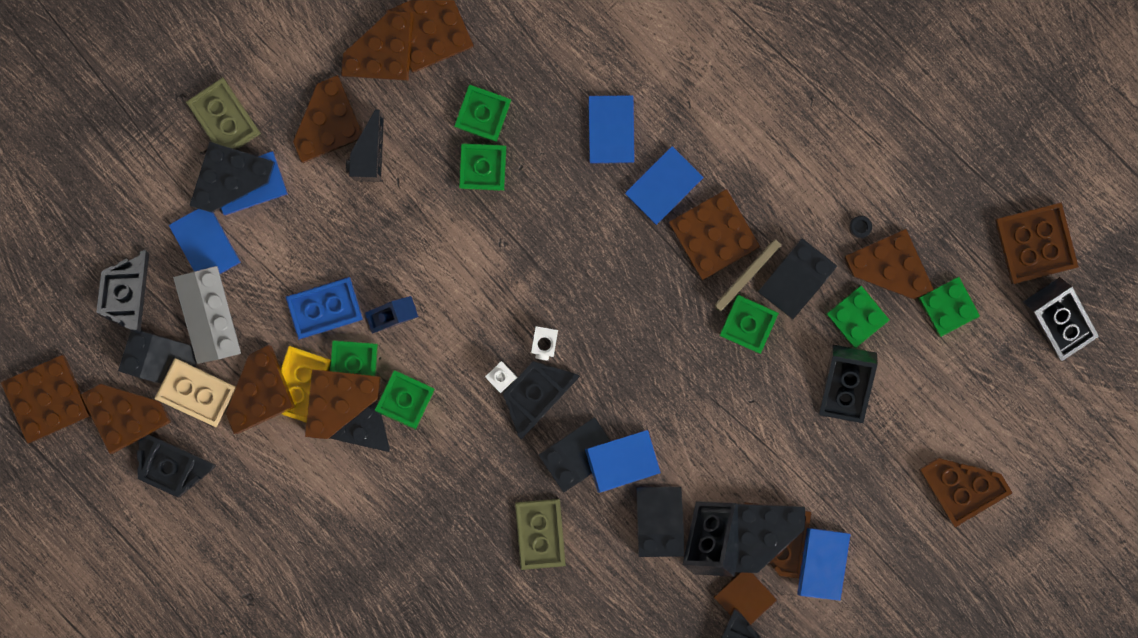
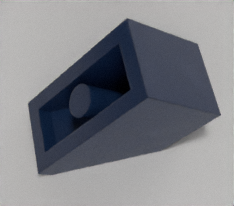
M412 296L391 301L365 312L372 334L418 317Z

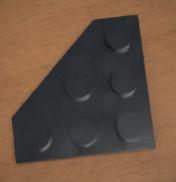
M209 142L189 206L210 213L218 211L225 205L233 203L248 195V193L269 184L275 162Z
M738 504L739 556L735 572H760L804 531L805 506Z

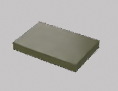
M223 77L186 101L213 143L237 150L261 134Z
M560 498L515 502L521 570L566 566Z

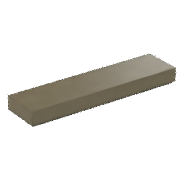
M773 240L714 304V308L721 312L782 244L777 240Z

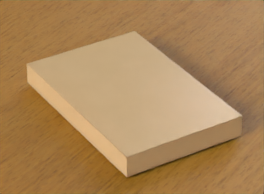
M174 358L155 399L217 427L234 394L236 386Z

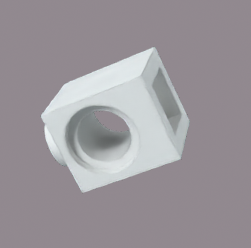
M542 327L535 328L531 353L536 354V359L549 360V356L554 357L558 330ZM544 337L551 341V346L546 351L540 350L538 347V341Z
M503 361L485 376L500 393L518 378Z

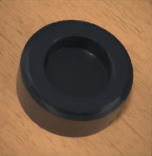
M857 216L851 220L849 231L856 238L867 237L872 231V222L866 216Z

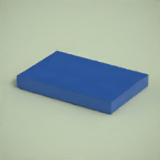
M633 95L589 96L590 164L634 163Z
M672 146L625 195L657 225L704 177Z
M273 151L258 156L275 162L269 184L222 207L224 216L288 194Z
M197 209L169 225L194 272L218 266L219 273L222 274L241 263L214 213Z
M350 277L286 296L298 340L363 320Z
M648 430L585 449L598 493L661 473Z
M807 528L797 595L841 601L851 534Z

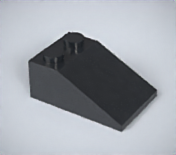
M375 109L350 153V159L346 160V173H349V177L354 181L381 182L384 115L379 109Z
M801 238L767 279L758 293L793 320L825 283L837 265Z
M1061 277L1023 301L1030 317L1060 361L1065 360L1099 337L1073 287Z
M141 330L140 333L131 331L118 371L162 384L174 358L196 367L197 362L192 345Z
M833 344L819 415L864 423L878 365L876 352Z
M594 417L539 453V456L564 493L592 474L585 449L610 442V439Z
M637 487L638 557H684L682 487Z
M696 502L682 565L695 575L734 577L739 556L738 504Z

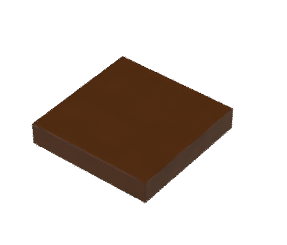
M739 572L713 596L730 616L733 609L737 608L750 624L755 622L777 601L753 573Z

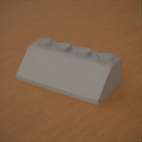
M218 266L173 277L197 364L241 354Z

